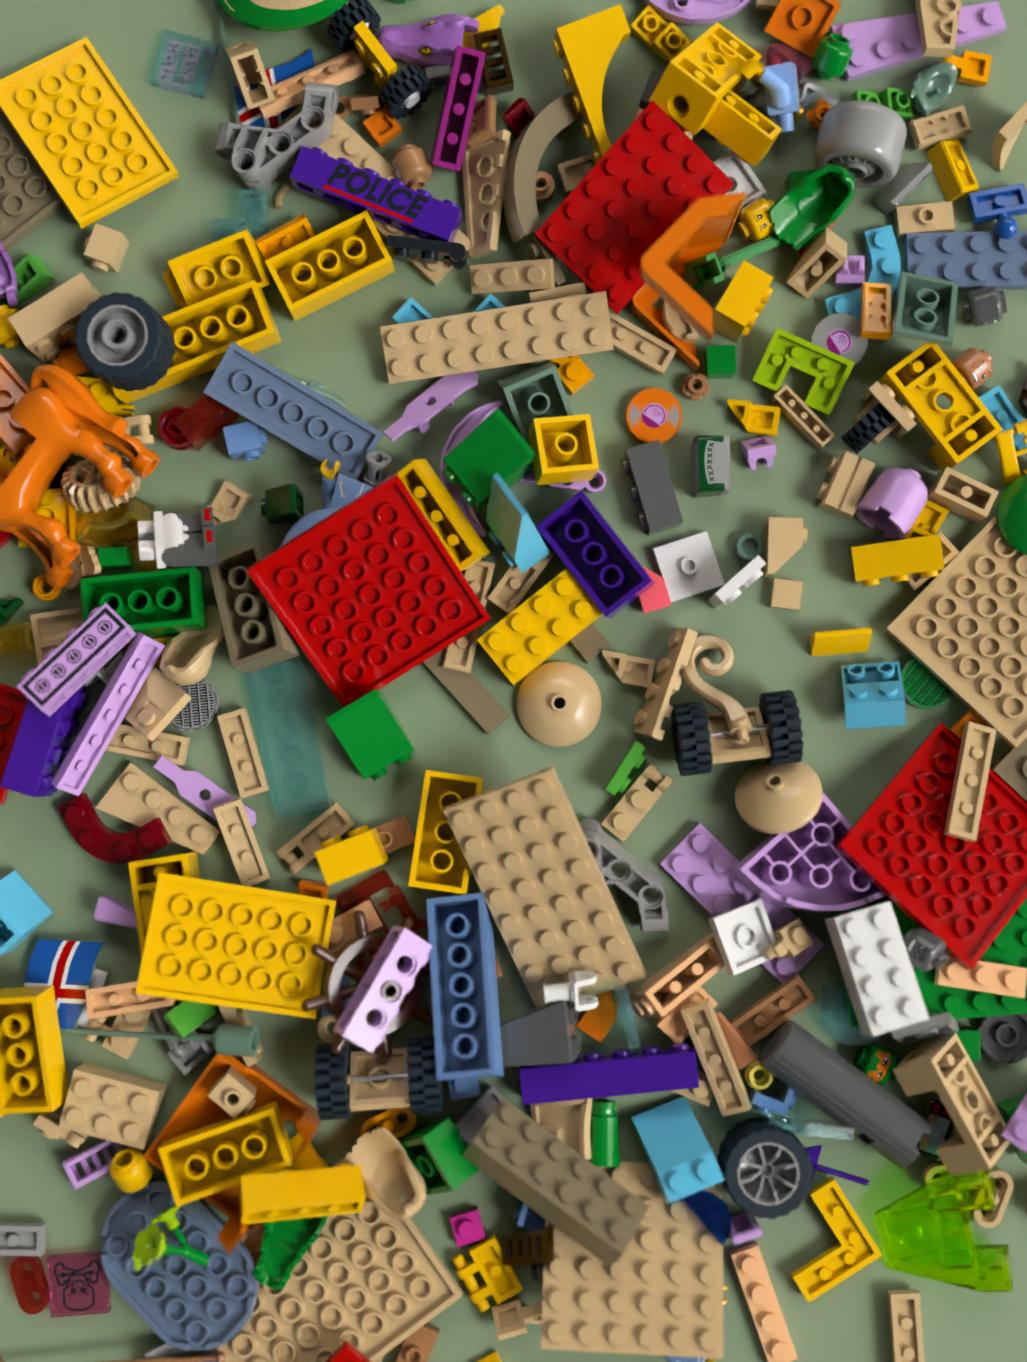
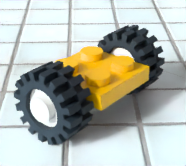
M349 0L348 4H344L340 11L334 12L335 17L330 18V24H327V31L342 51L348 52L352 49L355 51L357 48L359 51L357 55L362 61L365 70L370 68L375 75L373 76L375 83L382 91L379 93L381 103L394 119L406 118L408 113L410 115L413 114L414 109H419L421 103L427 101V96H430L432 93V83L417 65H409L408 68L404 67L398 73L397 65L374 36L377 32L375 29L380 27V15L368 0Z

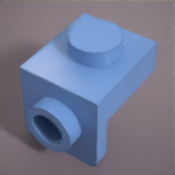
M783 1083L779 1097L751 1088L748 1094L755 1110L770 1115V1112L773 1111L783 1116L786 1115L788 1109L791 1110L793 1108L797 1095L785 1083Z
M518 1200L513 1218L518 1219L517 1227L528 1231L545 1230V1218L524 1202Z

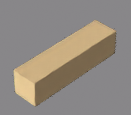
M787 384L770 400L776 407H781V412L818 450H821L835 436Z

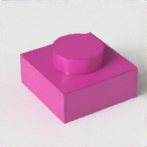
M478 1207L450 1215V1222L458 1247L486 1239Z

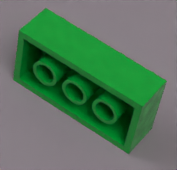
M195 567L80 579L83 624L88 620L87 617L93 609L102 607L106 603L136 634L138 631L150 636L207 630L204 574Z

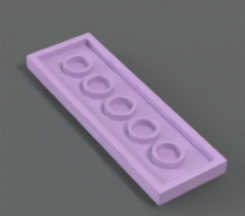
M698 823L659 863L713 917L755 899H762L773 932L791 919L797 918L788 908L765 900L747 888L732 874L730 870L740 861L701 823ZM806 926L805 928L813 944L795 957L787 958L784 955L781 958L777 959V957L761 963L781 984L796 975L825 945Z

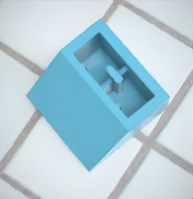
M899 661L841 665L846 729L905 725V696Z
M14 870L0 880V956L12 952L54 913L17 870Z

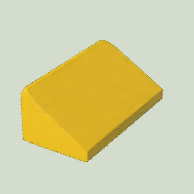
M958 139L941 141L927 152V157L933 165L932 169L946 201H954L967 196L969 193L980 190Z
M858 628L812 633L809 636L811 656L866 652L869 648L872 629Z

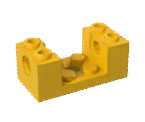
M716 22L669 63L649 101H654L666 114L677 121L681 128L696 135L708 123L727 92L731 90L738 95L748 79L740 70L741 65L749 58H755L759 62L762 56ZM682 97L687 101V104L683 102Z
M926 342L887 371L878 381L881 385L886 384L892 389L895 394L894 400L897 403L900 400L905 402L936 444L927 452L941 470L946 466L949 468L954 467L1003 430L944 352L935 343ZM943 395L949 399V409L938 407L936 403L937 396Z
M196 851L128 863L141 958L143 957L159 872L201 879Z

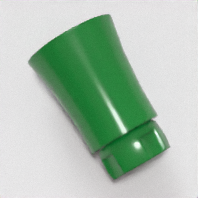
M593 1099L590 1122L591 1159L588 1161L597 1167L621 1165L618 1146L617 1103L614 1100Z

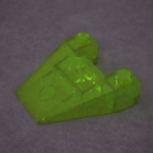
M992 1168L990 1170L950 1176L947 1172L876 1211L874 1216L886 1268L980 1292L1013 1291L1014 1269L1008 1244L978 1245L970 1212L975 1210H995L996 1186Z

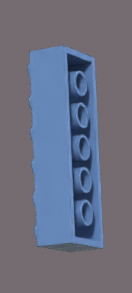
M484 893L426 899L429 944L432 945L429 953L437 1080L451 1081L504 1076L493 917L485 901Z

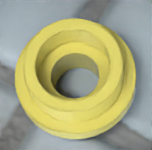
M759 1060L749 1063L745 1069L744 1076L747 1084L756 1090L767 1089L774 1080V1075L760 1066ZM762 1070L764 1072L763 1077L755 1079V1071Z

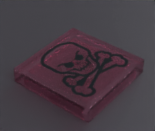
M103 1251L53 1254L47 1258L51 1318L109 1313L112 1310L110 1281L101 1261Z

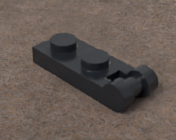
M387 235L386 248L389 255L395 260L408 261L409 258L420 259L421 262L426 264H436L437 261L449 262L456 269H462L467 263L466 249L460 243Z

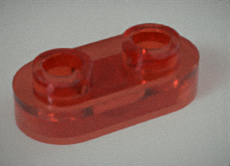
M18 1256L10 1266V1276L18 1304L25 1313L31 1315L38 1314L44 1310L51 1299V1291L42 1261L39 1256ZM24 1264H30L32 1266V1271H27L24 1267ZM33 1292H38L40 1299H35Z

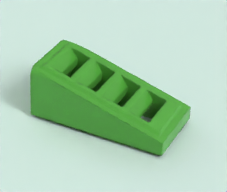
M28 253L14 266L17 281L21 287L18 290V306L55 278L43 259L31 253ZM26 275L29 278V281L27 282L23 276ZM1 299L0 304H8L7 299Z

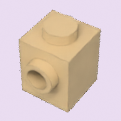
M95 223L91 236H88L85 240L84 256L95 270L102 273H107L108 270L118 273L129 241L122 232Z
M230 1066L213 1084L208 1097L235 1119L240 1112L246 1114L255 1104L256 1099L254 1097L257 1087Z

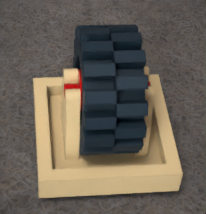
M878 381L861 397L867 407L852 420L855 425L841 437L856 454L870 442L876 445L890 432L900 439L917 424L913 420L915 418L913 412L905 405L900 406L894 400L895 394L892 389L886 384L881 385Z

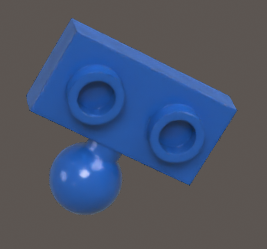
M1024 183L972 192L966 198L973 224L997 219L994 233L999 239H1010L1016 234L1018 225L1012 216L1027 214V191Z

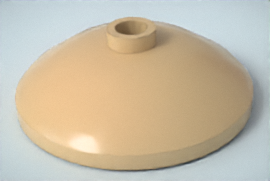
M550 662L537 667L527 675L519 688L516 707L520 723L532 738L548 746L564 747L578 743L593 731L600 718L602 701L599 688L588 672L572 663ZM557 698H562L565 701V706L561 709L554 706V700Z
M766 759L750 767L741 776L735 789L734 798L740 817L750 827L764 833L782 834L797 830L814 818L821 806L823 791L818 775L804 762L769 765Z

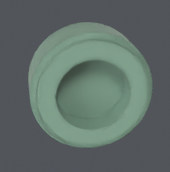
M752 532L743 533L734 543L736 556L746 562L752 561L758 555L760 556L764 548L760 536Z

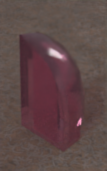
M770 44L766 55L767 66L793 62L797 68L798 84L803 75L807 77L811 75L814 68L808 57L788 45Z

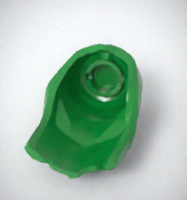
M837 164L825 165L806 175L780 197L768 210V217L770 223L773 224L772 229L777 238L785 240V243L788 245L792 244V249L798 251L834 223L846 210L854 197L855 183L849 171Z

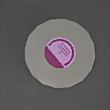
M838 313L823 318L814 327L810 342L855 362V366L865 354L868 338H860V321L856 317L846 313Z

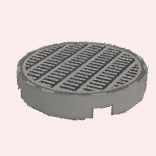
M204 678L193 685L176 684L192 699L175 716L170 724L183 731L194 732L206 728L219 712L220 700L215 687Z

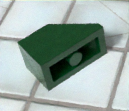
M287 484L265 490V499H261V514L266 516V520L270 524L296 523L304 516V495L296 484Z

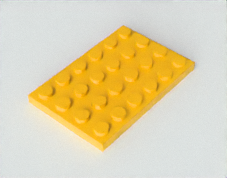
M87 37L0 80L1 111L80 229L179 177L178 171Z
M159 872L136 994L315 1019L317 1009L304 1011L301 1008V1003L305 999L320 995L325 962L311 953V947L314 944H320L328 949L336 900Z

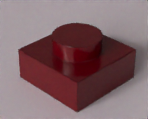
M519 97L500 117L513 138L517 139L522 130L536 115L526 99Z

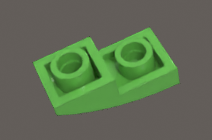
M887 87L882 92L856 90L851 94V101L878 103L897 112L903 120L913 118L912 98H909L911 90Z
M184 1000L167 1012L163 1018L178 1039L182 1040L218 1014L220 1009L218 1005Z

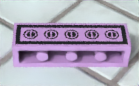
M106 603L102 607L93 609L87 617L88 620L81 627L72 629L67 634L66 641L58 648L51 649L44 656V661L36 669H31L23 675L22 682L17 686L49 717L136 635L133 629Z

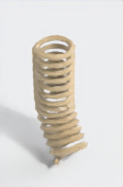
M284 183L281 190L278 191V195H276L274 200L275 209L283 207L282 200L291 189L289 183L288 185Z

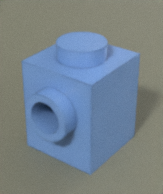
M248 421L223 427L228 454L234 461L240 459L254 461L259 459L261 454L267 453L265 444H269L267 430L261 428L256 423Z

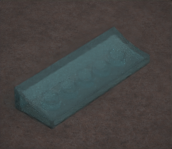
M298 643L300 655L253 673H246L276 819L333 806Z

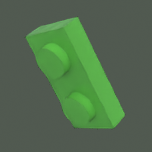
M638 741L633 742L604 790L614 796L617 792L622 794L631 781L627 777L633 767L638 770L647 756L643 753L646 748Z

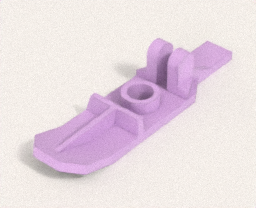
M474 371L443 376L408 404L403 416L383 432L384 435L393 442L403 433L415 427L421 433H425L429 429L428 422H430L432 417L448 404L454 405V400L463 392L478 385L479 375Z
M163 755L154 765L155 769L175 782L178 792L182 797L216 821L217 818L213 807L236 799L200 772L184 770ZM203 789H207L211 793V797L207 800L200 796V792ZM243 804L253 828L257 822L255 811Z

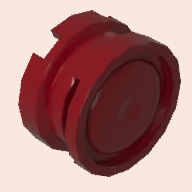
M173 407V409L165 410L160 415L157 422L160 438L171 448L178 451L188 450L199 442L201 426L189 410L182 407Z

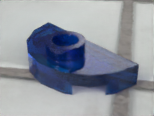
M704 1190L682 1198L681 1200L716 1241L723 1246L730 1236L732 1226L730 1211L724 1201L714 1193Z

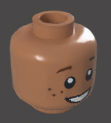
M968 348L951 362L972 390H975L992 375V358L984 350L979 351L975 348Z

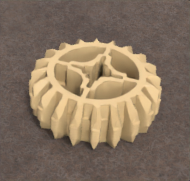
M114 452L121 457L122 468L126 469L134 478L132 485L126 493L117 499H114L105 490L104 480L90 460L85 458L81 461H75V465L69 466L67 472L62 474L61 488L66 501L69 502L70 506H74L75 510H83L84 513L91 510L95 513L103 509L108 511L111 507L118 508L119 504L127 503L128 498L136 496V491L140 489L141 483L140 477L133 471L130 459L124 454Z

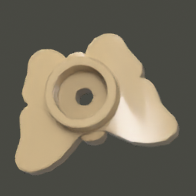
M82 542L79 554L68 565L73 569L74 574L66 588L77 590L81 588L80 579L90 578L101 573L98 555L95 553L91 542Z

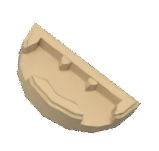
M665 301L661 312L662 324L676 340L686 343L698 342L699 335L697 330Z

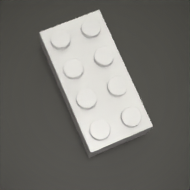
M890 901L877 903L825 919L862 1035L873 1037L929 1019Z

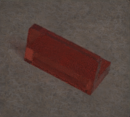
M204 394L172 423L186 437L193 448L199 451L223 430V427L228 426L238 418L239 413Z

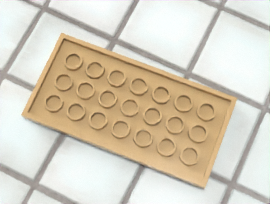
M553 766L444 808L443 811L481 892L484 893L485 901L536 1009L554 1003L544 1002L543 984L569 983V979H572L571 974L575 970L593 971L597 974V982L578 987V995H597L646 978L645 968Z

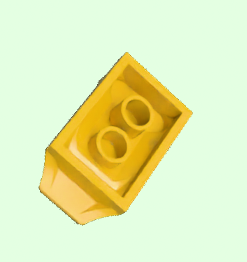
M247 228L168 260V266L162 274L176 305L183 308L254 279L260 288L271 283L260 252Z

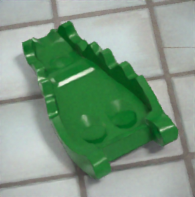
M328 1216L265 1222V1232L262 1237L260 1250L262 1253L253 1277L260 1284L266 1285L271 1289L282 1290L288 1282L294 1267L301 1261L308 1248L319 1237Z

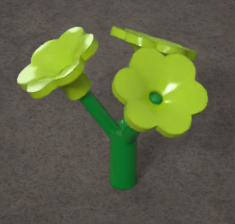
M174 1205L153 1218L146 1230L138 1233L133 1252L135 1271H140L143 1265L149 1266L153 1260L159 1259L161 1255H178L203 1267L207 1265L210 1255L189 1246L178 1227L180 1223L176 1213L181 1206L176 1207ZM165 1222L169 1231L173 1230L181 1247L166 1245L164 1233L159 1231L158 1226L154 1224Z

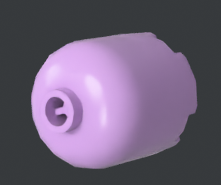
M889 468L870 487L859 502L858 510L855 514L869 529L872 530L875 525L885 531L883 537L894 541L903 540L928 500L927 487L920 479V474L910 468Z

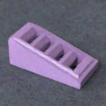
M99 896L94 914L95 920L137 929L135 909L111 896Z
M103 1140L63 1160L62 1165L74 1190L109 1172L112 1157L107 1146L112 1144L116 1153L124 1149L123 1145ZM99 1150H102L108 1163L102 1166L96 1154ZM88 1156H91L97 1168L94 1171H91L85 1159ZM79 1161L86 1174L80 1177L75 1163Z
M744 1212L724 1220L733 1244H740L763 1235L754 1215Z

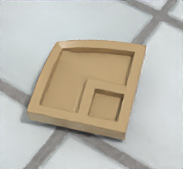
M1027 102L1003 126L994 139L992 164L999 172L1003 169L1010 150L1021 130L1027 124Z
M82 607L30 615L38 666L44 661V656L51 649L58 648L66 641L65 638L72 629L83 625Z
M153 666L124 718L153 742L192 698Z
M593 1098L530 1104L531 1117L534 1121L585 1159H591L590 1122Z

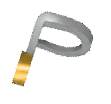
M807 80L804 81L799 94L800 113L793 114L794 122L801 117L804 107L816 97L834 106L838 103V98L821 86ZM808 88L816 91L805 98Z

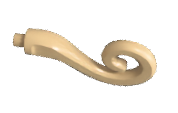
M711 634L697 636L688 664L681 670L682 676L694 693L723 714L729 734L737 737L739 744H746L750 741L748 733L753 729L747 712L736 699L705 682L697 673L695 666L696 657L700 652L714 649L721 654L722 660L718 663H711L708 658L704 657L700 660L699 665L706 675L722 676L733 665V650L729 643L719 636Z

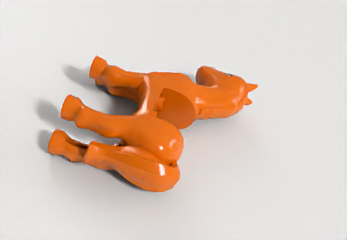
M42 365L38 366L32 374L30 391L23 395L10 412L11 417L37 439L26 446L23 451L24 456L17 465L12 466L6 475L0 473V531L13 533L37 554L45 568L46 583L57 592L71 580L74 571L68 565L77 557L81 547L76 541L68 537L64 523L55 518L39 515L37 510L62 464L73 453L84 456L98 469L104 480L105 490L114 499H117L126 493L132 485L134 478L126 469L122 468L121 457L106 449L104 445L113 447L128 457L132 463L134 473L142 479L147 478L153 473L160 462V456L146 449L138 438L128 435L126 433L128 422L120 416L106 412L97 402L89 387L72 372L62 366ZM47 384L48 388H43L42 385Z

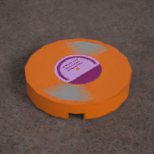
M648 388L638 392L631 399L626 410V423L630 434L637 441L644 444L659 440L660 444L668 442L676 435L682 422V410L678 400L670 392L660 388Z

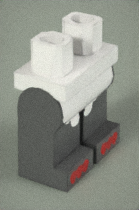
M201 507V513L181 515L177 512H169L163 515L162 511L153 512L154 520L138 521L140 561L156 560L157 569L166 568V565L173 567L217 566L212 507Z

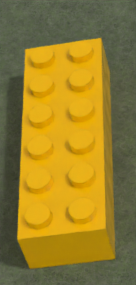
M254 279L163 316V319L170 326V331L175 339L173 363L167 370V374L157 381L158 383L144 390L126 391L124 389L119 390L113 386L112 389L118 399L125 404H129L216 369L232 341L252 353L282 342L263 290Z

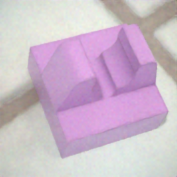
M847 255V260L834 272V286L861 287L862 283L865 282V256Z
M769 436L741 441L742 453L752 470H756V461L759 458H764V464L767 467L772 466L773 457L776 455V445Z

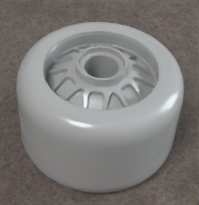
M848 101L837 104L826 112L821 121L814 151L815 166L817 169L829 164H837L844 167L853 177L855 187L869 188L886 184L898 172L906 140V124L897 112L878 103Z

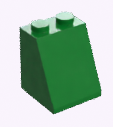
M498 408L443 458L444 470L442 472L452 485L456 483L462 490L460 495L468 506L474 505L480 511L489 503L493 475L498 473L508 488L512 487L532 472L535 452Z
M378 689L369 692L326 718L329 726L363 779L371 777L375 781L388 773L387 767L395 762L398 767L413 758L411 753L416 751L383 693Z

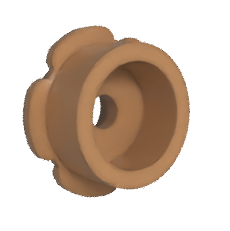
M691 373L684 378L682 392L689 399L698 401L708 394L710 385L707 383L705 375L701 373L694 375ZM694 384L698 385L697 389L693 387Z

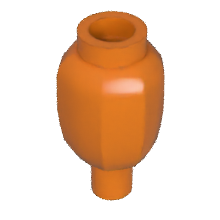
M77 346L61 350L58 353V357L52 359L54 365L65 367L75 376L90 371L79 357Z

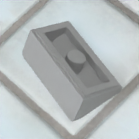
M931 163L909 164L874 199V204L886 215H889L928 176L933 165Z

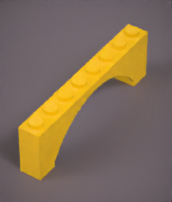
M621 4L556 28L554 40H552L554 53L557 58L561 57L564 68H562L564 81L567 86L571 85L574 92L572 102L575 111L582 114L584 136L587 141L591 140L594 148L592 157L595 164L612 146L606 133L602 114V90L605 74L619 45L627 42L631 33Z

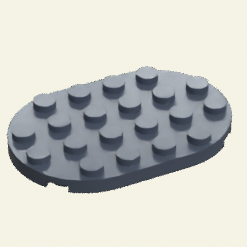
M168 1181L148 1183L137 1192L125 1194L109 1212L101 1236H103L101 1261L104 1271L120 1295L166 1343L185 1351H207L219 1347L242 1330L254 1310L258 1296V1280L253 1277L256 1269L254 1259L241 1239L230 1255L227 1254L217 1239L225 1222L200 1198L182 1205L177 1211L176 1217L180 1223L178 1227L188 1245L210 1255L207 1265L203 1267L178 1255H161L159 1259L153 1260L149 1266L143 1265L140 1271H135L133 1252L136 1236L140 1231L146 1230L153 1218L176 1205ZM165 1222L154 1224L158 1226L159 1231L164 1233L166 1245L181 1247L173 1230L169 1231Z

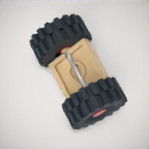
M784 690L761 693L758 707L744 708L753 728L748 733L750 741L746 744H739L737 737L729 734L725 718L720 711L706 713L702 701L672 704L671 728L680 776L710 773L712 771V764L766 758L769 765L800 762L803 757V731L801 730L802 722L799 717V706H797V700L794 697L793 691Z
M434 1036L408 1038V1047L392 1049V1056L389 1059H383L380 1050H373L372 1053L369 1051L351 1052L348 1042L340 1054H333L331 1052L332 1043L317 1045L314 1083L316 1108H318L317 1113L320 1120L348 1119L352 1117L353 1111L411 1107L413 1114L443 1111V1081L437 1080Z

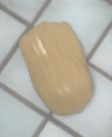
M209 605L206 607L207 630L180 632L167 642L160 662V670L169 681L179 685H193L207 675L211 667L213 655L225 636L218 606Z
M379 1126L374 1128L372 1132L367 1131L357 1139V1145H353L352 1152H348L345 1159L353 1166L361 1165L363 1183L368 1196L383 1212L392 1218L407 1219L412 1217L422 1208L426 1200L424 1178L410 1161L401 1143L386 1128Z

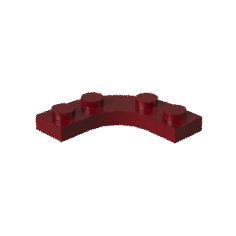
M86 793L80 794L57 807L77 843L90 855L102 861L117 864L138 861L173 843L160 817L128 833L111 830L98 817Z

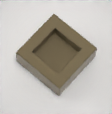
M593 623L570 640V643L586 663H589L610 646Z

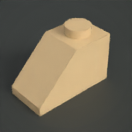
M827 227L807 245L790 273L787 283L808 299L847 260V242Z
M768 517L764 521L763 560L766 564L763 566V578H769L803 547V543L807 542L808 529L807 526H803V518Z

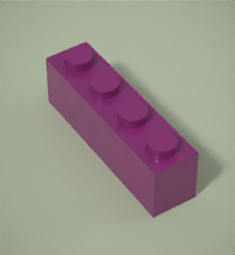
M457 45L453 50L430 157L431 166L460 172L486 56L485 52Z

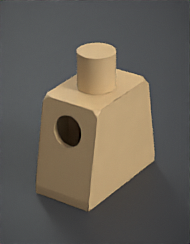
M252 39L225 48L236 82L248 109L250 110L275 101L260 54ZM260 84L257 89L249 90L250 85Z

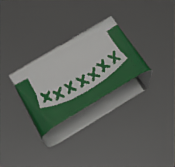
M696 435L694 438V498L726 495L730 491L729 436Z

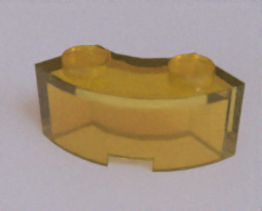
M134 496L128 498L127 503L119 504L118 508L111 507L108 511L105 509L97 513L93 510L86 513L83 511L75 524V541L82 545L97 548L111 547V544L126 541L131 543L139 539L138 521L154 520L153 512H155V505Z

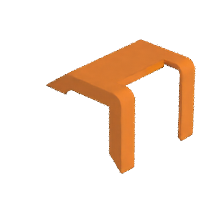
M746 192L698 199L642 257L639 273L646 283L633 296L631 310L662 341L676 348V354L695 372L699 369L696 346L693 343L676 340L662 324L661 313L653 304L661 296L708 342H711L713 337L712 308L680 276L687 270L684 269V263L712 252L716 253L728 241Z
M216 1054L143 1157L165 1173L158 1148L165 1140L232 1117L208 1097L213 1084L230 1066L257 1087L254 1097L256 1102L250 1110L277 1101L283 1122L289 1119L296 1124L295 1128L303 1137V1141L293 1156L295 1160L299 1158L309 1144L322 1120L319 1119L317 1109L257 1065L253 1064L247 1067L244 1059L241 1057ZM239 1185L203 1197L229 1217L217 1236V1239L228 1255H230L250 1225H241Z

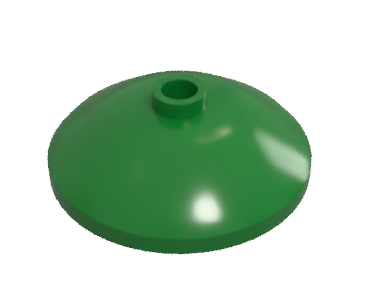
M1027 475L1016 479L1004 490L996 509L997 526L1002 537L1014 550L1026 556Z

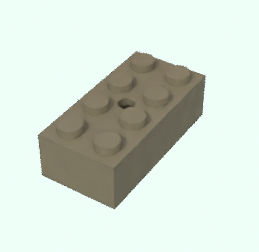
M259 541L216 557L217 566H209L232 668L249 674L300 655L295 638L247 572L248 567L274 551L273 548Z

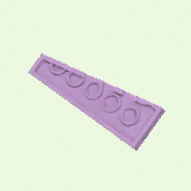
M998 1L961 7L958 16L959 24L955 48L1005 31L1007 25ZM917 13L833 25L829 33L840 34L850 41L849 45L853 50V54L844 72L846 82L927 57L923 56Z

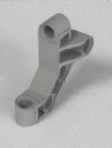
M307 82L302 112L279 129L221 122L219 124L215 153L222 158L231 160L234 170L252 194L263 195L267 193L271 187L272 180L295 164L302 146L310 149L318 147L331 136L339 100L338 87L331 84ZM321 121L318 127L311 128L315 122ZM289 145L287 150L279 152L282 146Z
M590 818L582 820L579 823L606 884H616L639 903L640 931H669L668 905L666 904L665 885L661 877L606 834L598 821ZM622 862L627 867L623 870H618L614 868L613 864ZM655 888L659 892L655 895H649L644 890Z

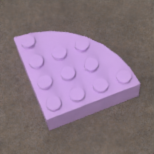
M824 793L821 806L811 821L803 827L788 833L770 834L730 870L747 888L765 900L785 908L805 912L843 911L862 906L886 895L835 847L852 826Z

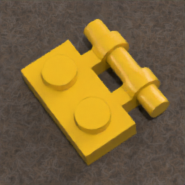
M495 1234L469 1248L472 1261L466 1262L462 1253L452 1258L458 1279L463 1280L469 1291L468 1297L472 1304L475 1303L480 1312H484L490 1307L486 1297L491 1294L496 1303L500 1304L523 1290V1285L513 1266H504L502 1264V1246ZM480 1271L486 1284L479 1286L473 1274Z

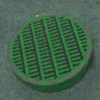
M912 657L903 664L901 668L905 701L909 705L917 709L932 710L944 706L951 700L954 693L916 658Z

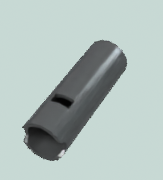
M793 1020L785 1021L770 1035L760 1052V1066L841 1126H844L852 1134L858 1136L897 1167H907L919 1156L916 1146L923 1134H931L932 1126L930 1121L899 1098L893 1096L884 1087Z

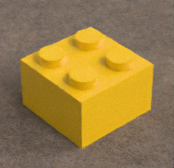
M743 261L712 315L713 330L735 343L738 342L741 335L747 337L759 313L762 312L774 290L769 287L774 277Z
M590 414L533 419L528 429L530 447L535 452L533 469L536 485L591 481L599 470Z
M365 825L348 832L349 838L342 840L339 835L320 843L322 849L314 853L327 886L382 865L388 860L376 827L369 830L368 826Z

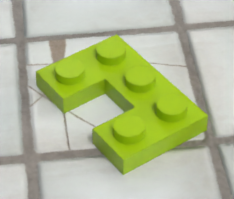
M776 327L752 381L778 392L790 366L815 377L804 403L830 415L855 362Z

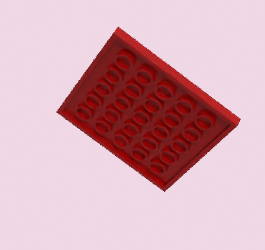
M397 472L247 568L250 577L343 707L348 706L375 689H381L491 619Z
M939 723L932 729L835 847L916 924L942 938L946 943V952L965 970H972L1027 898V802L989 768L976 841L968 842L944 835L961 740L945 725Z

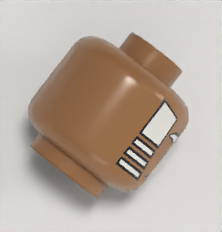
M408 144L396 151V155L392 159V167L397 180L403 182L406 187L410 186L412 190L424 188L432 176V167L425 150L414 144Z

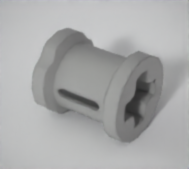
M373 451L367 454L366 463L368 464V470L364 476V484L375 487L389 478L387 471L392 462L389 454L381 451Z

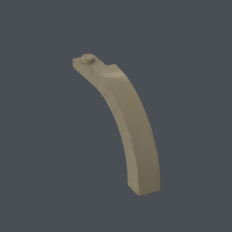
M572 91L560 96L547 105L519 134L508 157L504 183V212L512 241L517 243L523 240L525 252L531 260L553 258L555 288L567 281L556 256L533 235L542 225L536 202V176L540 160L550 141L556 135L571 129L583 119L581 112L577 113L572 102Z

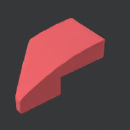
M643 567L655 584L638 597L642 612L647 613L671 606L664 578Z

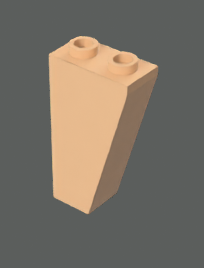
M713 932L627 994L631 999L630 1006L638 1016H643L644 1018L664 1017L725 966Z

